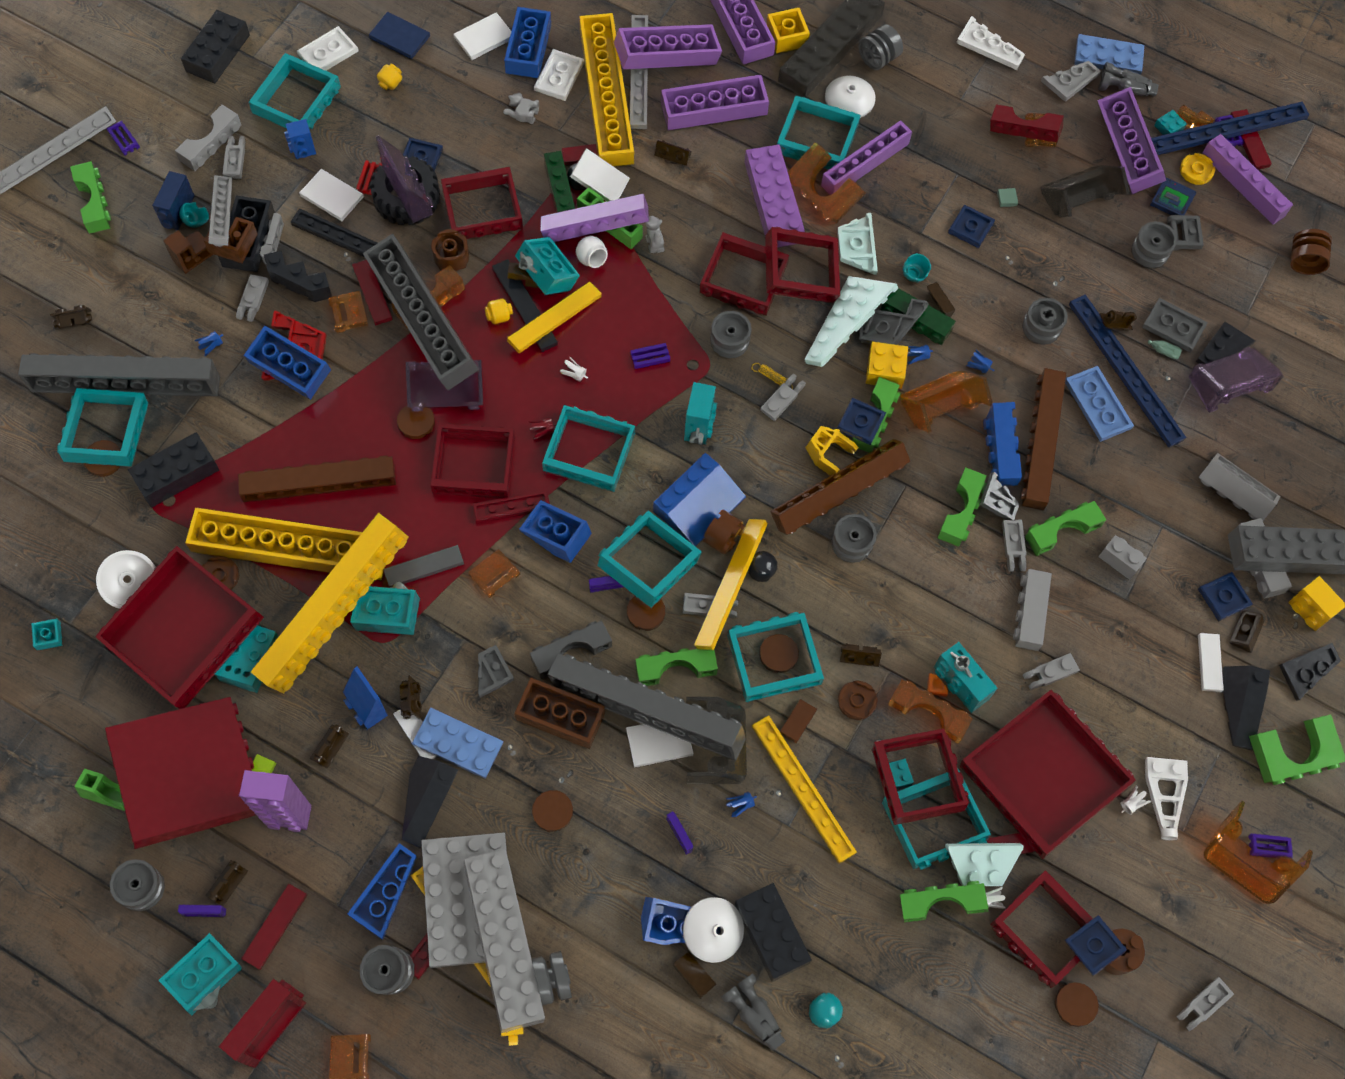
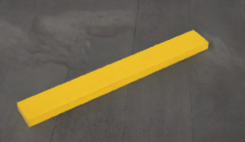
M748 520L694 646L697 649L714 650L768 523L766 520Z
M768 715L752 725L754 732L837 862L840 864L855 855L857 851L770 716Z

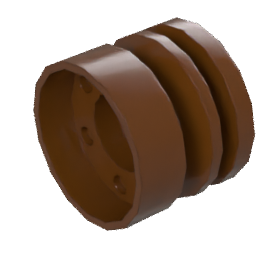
M1306 229L1296 233L1293 237L1291 268L1304 275H1316L1326 271L1330 267L1331 235L1320 229Z

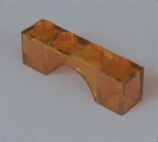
M449 265L435 275L436 286L431 293L439 306L444 305L448 300L459 295L465 289L463 279ZM392 303L391 306L395 316L401 321V323L406 328H408L405 322L403 321L402 317L400 316L399 312L397 311L396 307Z
M908 680L900 681L888 703L889 706L904 714L918 708L931 711L938 718L941 729H945L948 738H951L952 741L958 744L973 719L969 717L967 712L951 707L949 702L945 700L940 701L931 692L920 690L913 682Z

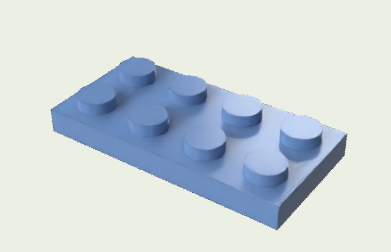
M1079 34L1074 64L1078 65L1090 61L1097 68L1103 69L1104 64L1110 62L1121 70L1127 69L1141 75L1145 45Z
M1098 366L1065 379V384L1100 442L1131 430L1134 427Z
M430 707L412 745L486 779L503 745V741Z

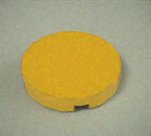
M1200 153L1187 155L1182 160L1179 168L1182 177L1195 185L1208 183L1213 178L1216 170L1212 164L1213 161Z

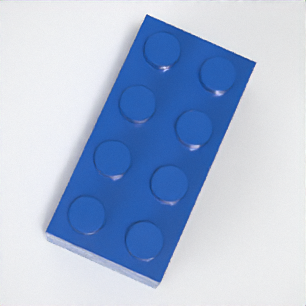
M517 7L504 59L506 74L532 78L539 77L551 29L550 11Z
M267 326L262 328L243 355L250 364L310 400L331 371L327 362Z

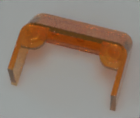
M963 370L950 373L900 395L901 403L914 426L928 433L932 432L930 425L933 424V418L959 407L971 410L977 408L981 403L992 406L993 403L987 378Z
M1241 801L1222 822L1206 846L1204 858L1260 901L1272 904L1309 868L1313 851L1309 849L1297 863L1286 856L1278 857L1272 863L1265 857L1250 855L1251 847L1238 838L1243 831V826L1238 820L1245 805V802Z

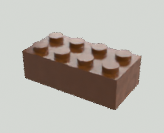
M530 678L514 714L515 719L519 722L590 749L604 718L605 706Z

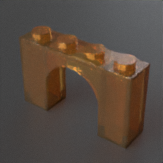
M815 142L788 171L790 182L795 187H800V193L806 199L810 198L813 201L811 205L819 211L820 209L824 213L822 215L823 218L829 223L832 221L837 224L866 192L854 180L848 178L832 195L820 196L815 188L816 176L832 157L821 145Z

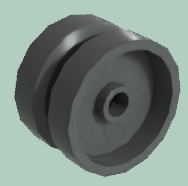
M1155 221L1145 224L1132 244L1131 252L1133 257L1139 264L1145 267H1161L1167 262L1177 245L1176 233L1170 226L1162 222Z
M1040 298L1034 301L1023 320L1022 328L1024 334L1029 340L1037 344L1045 345L1055 342L1067 323L1068 315L1065 307L1057 300L1051 298Z
M725 311L717 315L711 326L710 342L711 347L718 355L725 358H737L747 351L752 331L748 318L736 311Z
M850 514L841 518L835 526L831 541L832 549L836 556L850 563L861 562L866 559L871 553L877 533L871 520L859 514Z
M137 859L126 861L118 866L110 880V892L114 899L134 911H144L155 906L162 898L165 889L164 878L160 871L146 861Z
M380 945L370 949L363 957L360 964V977L363 985L369 991L376 994L396 995L404 991L411 984L414 977V963L412 957L405 950L394 946Z
M561 951L550 953L551 968H547L543 956L532 958L542 1006L554 1002L552 991L554 988H556L558 998L561 1001L572 998L569 986L571 984L567 965L564 964Z

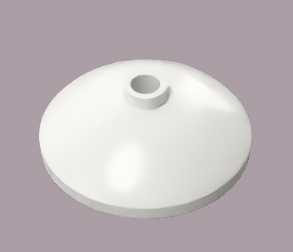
M842 76L834 79L827 86L825 102L826 105L860 114L861 118L873 109L875 92L867 81L859 77Z
M124 550L113 553L102 562L96 576L97 589L101 597L108 604L120 609L127 599L140 587L141 583L153 573L156 567L147 556L136 551ZM126 575L131 577V581L128 583L123 581Z
M711 897L700 900L691 907L685 917L683 924L684 941L689 951L700 960L711 963L727 960L736 953L743 940L744 924L737 908L725 899ZM717 927L721 928L720 934L716 933Z

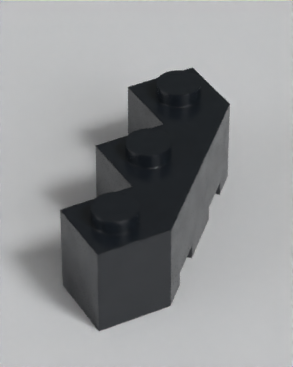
M282 251L264 254L267 270L272 282L280 283L286 286L287 289L308 297L313 302L332 298L325 272L308 276L303 261L286 265Z

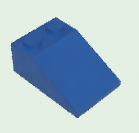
M542 500L539 501L519 528L520 532L553 555L569 563L573 561L592 534L587 521Z
M358 666L355 667L343 691L346 697L343 701L349 710L353 708L356 712L354 718L360 726L364 724L369 729L388 715L380 698Z

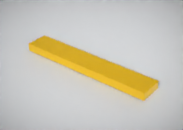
M588 282L509 336L507 342L518 353H521L601 297L602 293L591 282Z

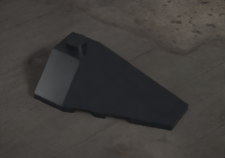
M1251 665L1224 666L1222 670V692L1225 698V710H1227L1229 718L1228 726L1232 746L1253 751L1249 736L1258 733L1268 690L1270 670Z
M422 756L417 757L409 774L401 840L421 848V840H425L458 769L437 760Z

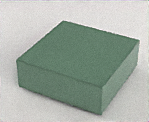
M1015 188L998 189L997 195L1000 207L1018 205Z

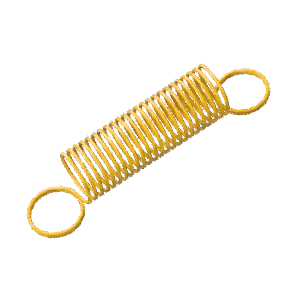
M763 365L762 367L773 373V376L769 377L760 370L755 371L760 372L761 374L768 377L780 386L783 383L777 379L781 378L782 380L787 381L786 378L784 379L783 376L781 377L780 374L778 375L777 372L775 373L774 370H771V368H767L766 365Z

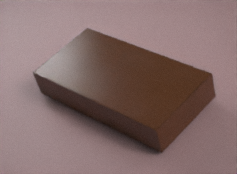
M800 699L780 730V733L797 743L815 715L817 708Z

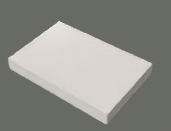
M496 12L454 33V38L469 58L474 60L509 42L511 30Z
M338 26L297 50V54L303 61L327 71L359 50Z
M553 49L534 85V91L566 101L584 65V59Z
M587 148L570 176L584 187H589L598 193L606 202L619 199L630 179Z
M320 169L299 192L302 198L340 221H343L364 198L363 193L323 169Z
M644 724L626 727L634 768L693 756L694 754L690 742Z

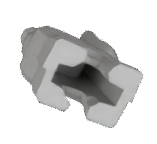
M521 93L509 95V106L516 107L515 111L504 109L503 113L520 122L534 124V114H538L539 100L532 101L523 98Z
M649 216V221L645 223L648 227L645 238L650 243L648 246L650 253L664 252V240L659 227L662 220L655 216Z

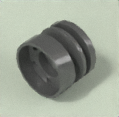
M883 24L872 33L863 37L859 41L858 48L863 61L871 69L880 70L903 53V42L898 32L892 26Z

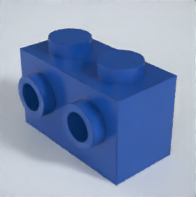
M303 119L287 123V131L284 133L290 153L294 152L296 159L316 154L307 120Z

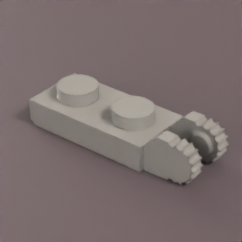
M233 136L228 138L222 173L225 177L242 179L246 143L244 136H240L238 145H234L235 139Z
M274 213L272 220H269L268 235H265L264 245L260 249V255L265 264L264 254L277 251L284 227L282 217L278 213Z
M250 274L237 309V319L242 320L245 311L249 310L247 321L253 322L269 283L268 278Z
M792 374L760 408V411L773 421H776L797 398L798 393L806 384L804 381H801L794 390L791 389L790 386L797 377L795 374Z
M1003 520L1002 529L1008 571H1014L1015 557H1019L1020 571H1026L1025 556L1027 554L1022 520Z
M684 593L682 614L707 616L715 596ZM738 600L734 601L732 607H736L738 605ZM731 610L728 618L737 617V612Z
M1071 653L1024 673L1023 677L1024 679H1029L1035 675L1039 677L1040 680L1034 681L1028 686L1030 690L1071 676L1079 672L1080 669Z
M1218 977L1187 1004L1188 1006L1176 1017L1179 1020L1185 1019L1193 1011L1197 1018L1186 1026L1191 1031L1201 1022L1206 1021L1234 993Z

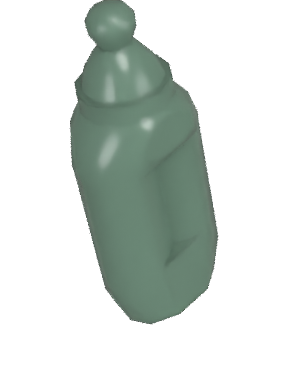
M1148 340V344H1151L1158 353L1172 359L1179 358L1182 351L1179 347L1162 340Z

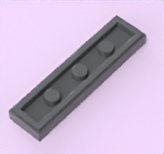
M456 545L383 570L389 588H391L396 582L406 584L464 565V561L459 547Z

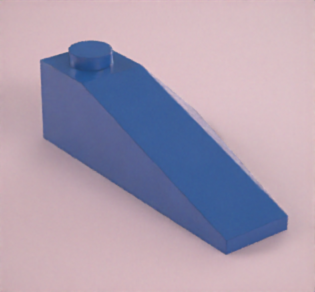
M645 897L641 915L643 941L661 945L685 943L683 924L691 907ZM720 927L716 929L717 934L721 933Z

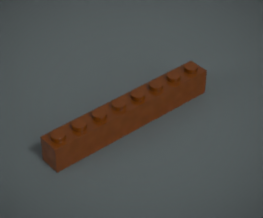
M1044 368L1042 374H1039L1037 377L1036 385H1039V389L1036 390L1034 401H1037L1032 410L1034 422H1031L1029 433H1032V438H1029L1027 449H1030V452L1025 459L1027 471H1024L1022 478L1025 486L1024 488L1022 487L1020 499H1023L1022 506L1045 510L1049 503L1066 372Z
M892 439L771 510L770 512L778 531L786 535L792 534L799 527L810 524L816 517L825 515L831 508L842 505L848 498L857 496L863 489L870 488L880 479L887 478L895 470L904 468L910 462L904 443Z
M380 456L373 459L361 458L356 461L342 460L338 463L324 462L320 465L305 464L302 467L294 468L287 466L283 469H265L258 472L246 471L238 474L239 495L243 502L396 485L395 464L392 456Z

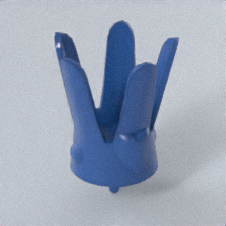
M214 331L209 336L194 341H198V344H201L198 346V349L206 348L204 351V356L206 357L216 346L223 344L220 338L223 334L219 336Z
M928 345L921 347L908 346V348L913 349H910L907 356H918L909 361L908 365L919 360L929 359L930 352H933V350H930Z
M977 349L973 353L974 356L971 357L974 362L969 361L966 365L978 369L985 374L989 369L994 371V369L990 368L993 362L985 358Z
M746 792L741 796L726 798L727 800L735 799L726 804L727 807L741 806L732 813V817H737L746 809L754 807L753 799L757 798V796L752 797L749 792Z

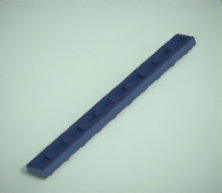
M1302 101L1153 137L1151 140L1157 155L1206 144L1220 134L1227 139L1308 119L1309 113Z
M1086 294L1070 301L1069 306L1166 445L1170 448L1184 441L1186 436L1115 335L1103 324L1102 318Z

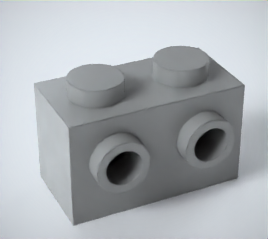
M1116 535L1099 555V558L1129 580L1147 559L1141 551L1134 549L1126 540Z

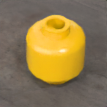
M385 64L377 74L378 85L384 90H394L402 80V71L393 64Z
M501 298L489 301L487 307H485V314L488 321H491L493 324H499L509 321L513 310L511 304H507L506 300Z

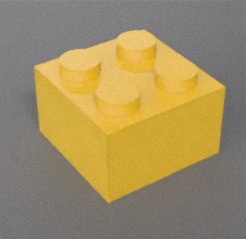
M800 8L768 14L766 25L775 40L774 50L776 54L808 47L810 32Z
M872 342L868 356L866 384L876 385L879 377L899 384V389H902L906 376L908 346Z
M1320 576L1288 602L1292 609L1314 631H1317L1345 608V602Z

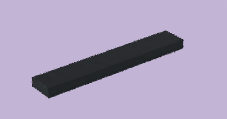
M300 208L291 220L292 226L365 257L363 255L365 251L378 244V242Z
M507 259L493 265L492 270L523 322L527 325L539 317L541 313L522 281L508 278L510 261ZM551 331L538 340L536 344L541 352H544L558 345V341Z

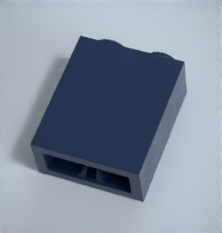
M169 171L152 205L161 225L167 229L179 230L182 224L179 216L180 207L184 203H192L195 196L187 176L184 174Z

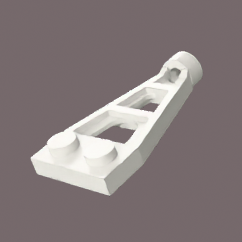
M1147 757L1145 759V779L1161 831V839L1177 840L1178 823L1188 783L1187 761ZM1159 780L1175 782L1176 788L1173 796H1164L1160 793ZM1161 802L1174 803L1173 816H1167L1162 813Z

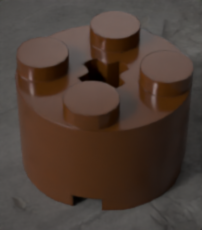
M452 229L439 232L438 236L431 243L435 264L443 272L465 269L469 261L466 237Z
M723 509L718 513L721 515L720 518H714L704 534L706 538L703 539V542L721 554H726L728 551L731 552L737 543L735 539L738 535H742L746 526L743 525V521Z
M1128 929L1113 930L1112 932L1127 951L1103 969L1113 975L1127 974L1137 969L1144 960L1145 949L1143 940Z

